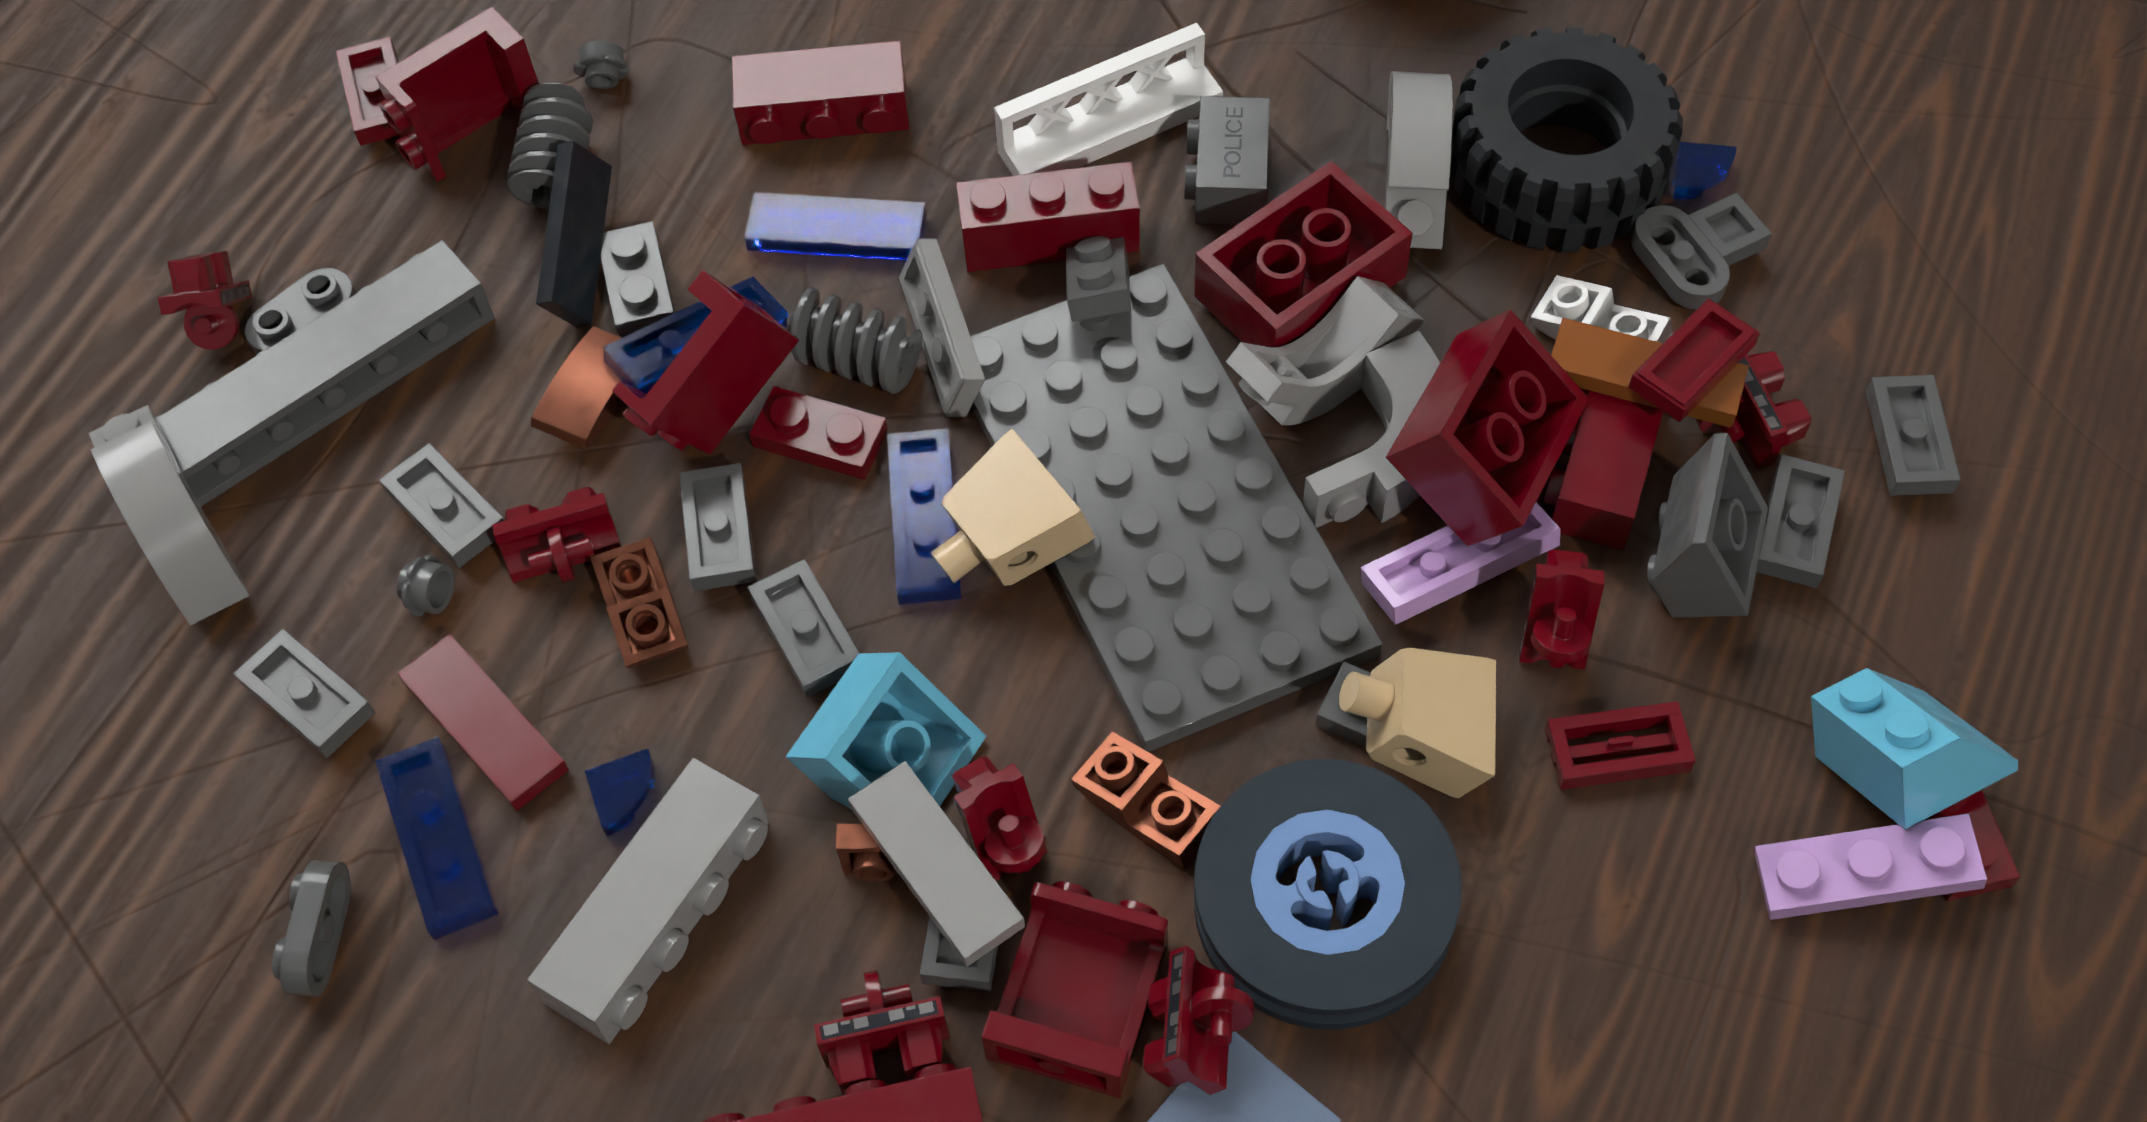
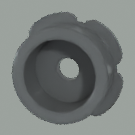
M591 41L581 45L579 48V61L573 64L575 74L580 77L585 76V83L597 89L615 87L619 83V79L625 78L629 73L627 61L624 59L623 48L609 41Z
M433 555L418 557L412 563L407 564L401 570L397 580V594L402 599L403 606L409 609L410 614L414 616H422L424 612L439 614L444 611L452 598L455 587V576L451 567L440 564L438 558Z

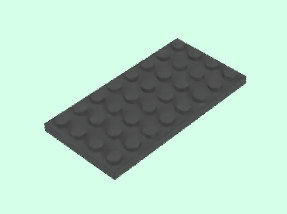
M1164 264L1129 277L1132 311L1072 322L1066 300L971 336L985 377V381L971 407L991 447L1005 433L1013 429L1081 509L1095 535V538L1052 562L1051 566L1143 749L1147 752L1336 675L1343 662L1357 666L1381 656L1383 645Z

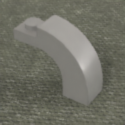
M1390 72L1386 122L1389 141L1385 209L1413 233L1411 248L1442 249L1452 143L1453 100L1450 74Z
M1357 276L1332 310L1313 329L1296 341L1276 348L1240 342L1226 362L1242 377L1239 382L1241 389L1257 401L1281 425L1300 424L1332 410L1360 390L1365 354L1416 332L1425 320L1383 282Z
M1420 331L1365 354L1361 390L1383 421L1386 432L1373 446L1363 452L1305 478L1303 506L1316 528L1333 520L1335 522L1347 521L1359 514L1368 504L1380 522L1383 523L1406 509L1419 497V493L1385 457L1440 364L1437 356Z
M146 405L129 414L115 416L106 422L104 426L90 432L89 436L94 445V448L90 450L117 506L159 579L190 626L250 596L233 558L210 524L185 480L162 428L149 406Z

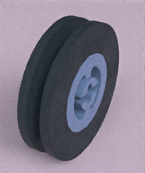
M1309 759L1277 766L1247 781L1234 791L1214 814L1205 830L1196 859L1194 877L1195 919L1202 946L1215 970L1231 974L1235 978L1234 988L1247 993L1253 999L1254 1008L1283 1022L1306 1028L1326 1030L1358 1027L1376 1022L1406 1006L1425 989L1440 969L1447 954L1459 916L1462 889L1460 867L1450 836L1440 819L1419 795L1399 780L1375 768L1345 760ZM1322 855L1319 877L1323 887L1328 894L1338 892L1335 913L1341 927L1346 926L1352 918L1355 903L1359 899L1367 898L1373 902L1374 906L1364 919L1349 928L1329 931L1333 908L1327 894L1323 890L1314 892L1316 869L1311 857ZM1305 858L1298 868L1296 881L1289 886L1281 885L1278 880L1287 868Z

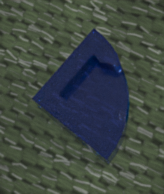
M1680 141L1674 162L1673 199L1699 197L1704 190L1713 187L1721 180L1724 181L1730 173L1737 147Z
M648 748L585 770L598 817L607 837L622 830L634 820L635 812L646 799L650 788L652 789L655 768Z

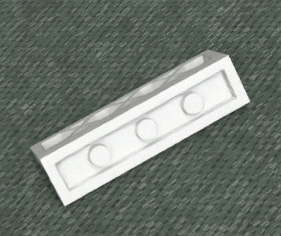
M1194 23L994 107L998 153L1012 175L1079 168L1187 122L1188 119L1191 120L1200 116L1201 96L1223 97V90L1204 65L1205 33L1197 23ZM1186 50V58L1165 67V64L1174 54ZM1137 71L1128 83L1115 87L1124 75ZM1087 92L1078 104L1064 108L1072 97ZM1034 113L1036 114L1028 125L1013 131V122Z

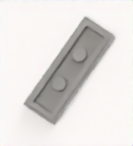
M917 239L899 276V280L916 330L920 329L923 333L922 349L946 417H966L985 381V377L937 239Z
M906 761L848 798L850 808L967 967L1025 927L1023 916Z

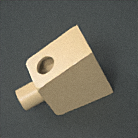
M1010 429L944 496L941 504L959 531L933 550L931 555L953 583L984 561L1000 582L1006 586L1022 580L1087 544L1095 538V535L1081 509L1017 433Z
M1405 648L1400 649L1374 668L1370 676L1358 672H1351L1347 675L1340 690L1339 705L1343 711L1367 718L1366 751L1372 760L1455 798L1462 797L1495 776L1496 660L1478 656Z

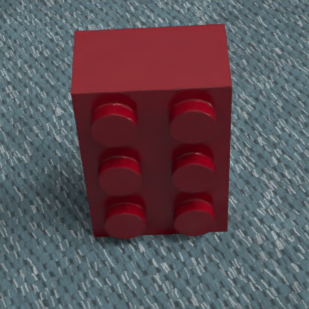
M1330 161L1195 253L1194 297L1241 342L1271 348L1285 346L1313 329L1332 310L1357 276L1383 282L1389 288L1404 279L1407 274L1413 233L1336 164Z
M1510 309L1456 335L1385 458L1468 547L1524 526L1589 398Z

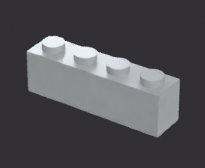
M692 758L527 979L543 1004L609 1045L620 1029L626 1030L630 1028L642 1014L648 999L647 992L662 971L668 972L672 970L681 960L688 946V935L703 914H712L723 901L729 887L728 879L743 859L750 860L763 845L768 832L767 825L769 820L760 796L697 759Z

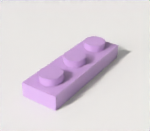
M1537 502L1524 526L1468 547L1449 526H1446L1362 566V585L1396 625L1560 546V527Z
M1969 813L1923 820L1906 830L1897 824L1755 846L1756 863L1770 920L1984 889L1987 881Z

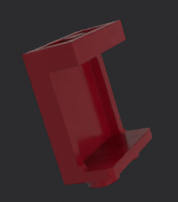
M492 6L375 76L385 98L384 101L379 103V108L390 126L402 137L395 141L400 154L414 171L422 167L436 183L446 177L437 155L438 153L511 108H514L521 115L525 92L532 86L539 84L524 38Z
M702 270L687 290L711 309V313L648 394L622 381L616 384L612 392L628 405L623 415L646 434L653 437L657 432L668 443L681 451L689 444L711 454L799 342V339L760 306Z
M1058 881L1053 883V886L1036 882L1030 895L1031 913L998 1011L990 1010L981 1036L985 1057L990 1061L1121 1099L1149 1008L1150 984L1157 982L1168 946V920L1160 917L1154 908L1138 901L1122 900L1119 904H1114L1093 898L1087 889L1070 882Z

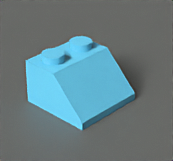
M900 652L859 653L788 752L786 758L830 798L850 808L848 798L906 761L940 806L954 786L952 775L955 771L968 765L986 738V735Z
M1866 668L1811 696L1815 757L1905 830L2018 771V760L1925 691Z

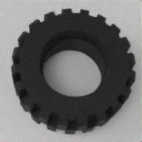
M1550 27L1534 30L1531 32V36L1526 39L1519 34L1502 42L1499 51L1493 48L1478 59L1476 67L1466 74L1461 84L1452 126L1450 175L1455 179L1454 188L1462 202L1465 204L1471 203L1470 212L1482 224L1487 225L1491 222L1496 226L1495 233L1511 242L1514 237L1527 241L1528 248L1541 251L1544 250L1545 245L1559 247V253L1577 252L1580 249V245L1589 244L1591 249L1613 243L1615 234L1620 239L1632 234L1637 218L1644 214L1646 209L1659 206L1662 195L1666 192L1683 132V117L1679 112L1680 101L1674 88L1671 85L1666 86L1668 78L1655 62L1648 65L1644 62L1646 56L1642 51L1631 44L1624 48L1616 44L1614 36L1599 32L1598 37L1583 34L1584 28L1567 27L1563 33H1552ZM1540 125L1569 126L1590 134L1607 149L1586 155L1555 153L1532 143L1521 134V131Z

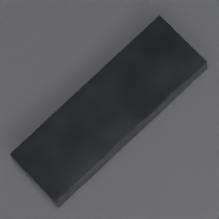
M575 141L559 144L557 147L536 305L569 324L580 327L592 324L612 166Z

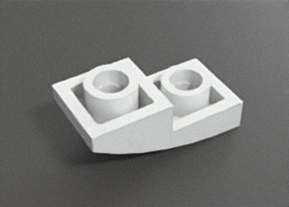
M1558 275L1554 278L1531 316L1532 326L1555 340L1562 317L1664 343L1672 335L1670 317L1615 305L1612 288Z

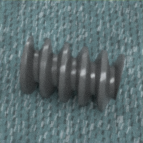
M544 82L532 86L525 92L523 109L518 123L519 127L514 141L515 145L506 181L508 191L512 196L525 204L549 210L557 147L559 144L575 141L585 149H588L590 143L589 134L591 133L594 121L591 113L584 108L585 101L582 95L574 87L561 83Z
M814 287L806 289L792 315L788 329L799 339V342L791 351L794 359L803 365L815 362L816 367L824 372L837 370L840 376L848 380L859 377L860 382L869 387L880 383L882 389L890 394L902 391L908 385L919 359L923 338L921 330H915L910 337L905 336L906 319L900 315L893 319L888 329H884L885 313L878 308L872 310L866 322H862L863 306L857 301L850 303L844 315H841V298L835 294L828 296L822 308H820V292Z

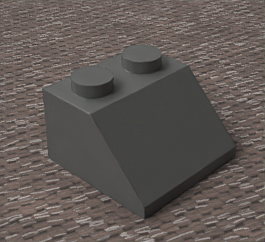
M1728 433L1714 434L1674 474L1668 502H1663L1660 507L1659 526L1661 536L1657 554L1652 555L1649 559L1647 574L1651 590L1658 594L1672 618L1748 616L1768 506Z

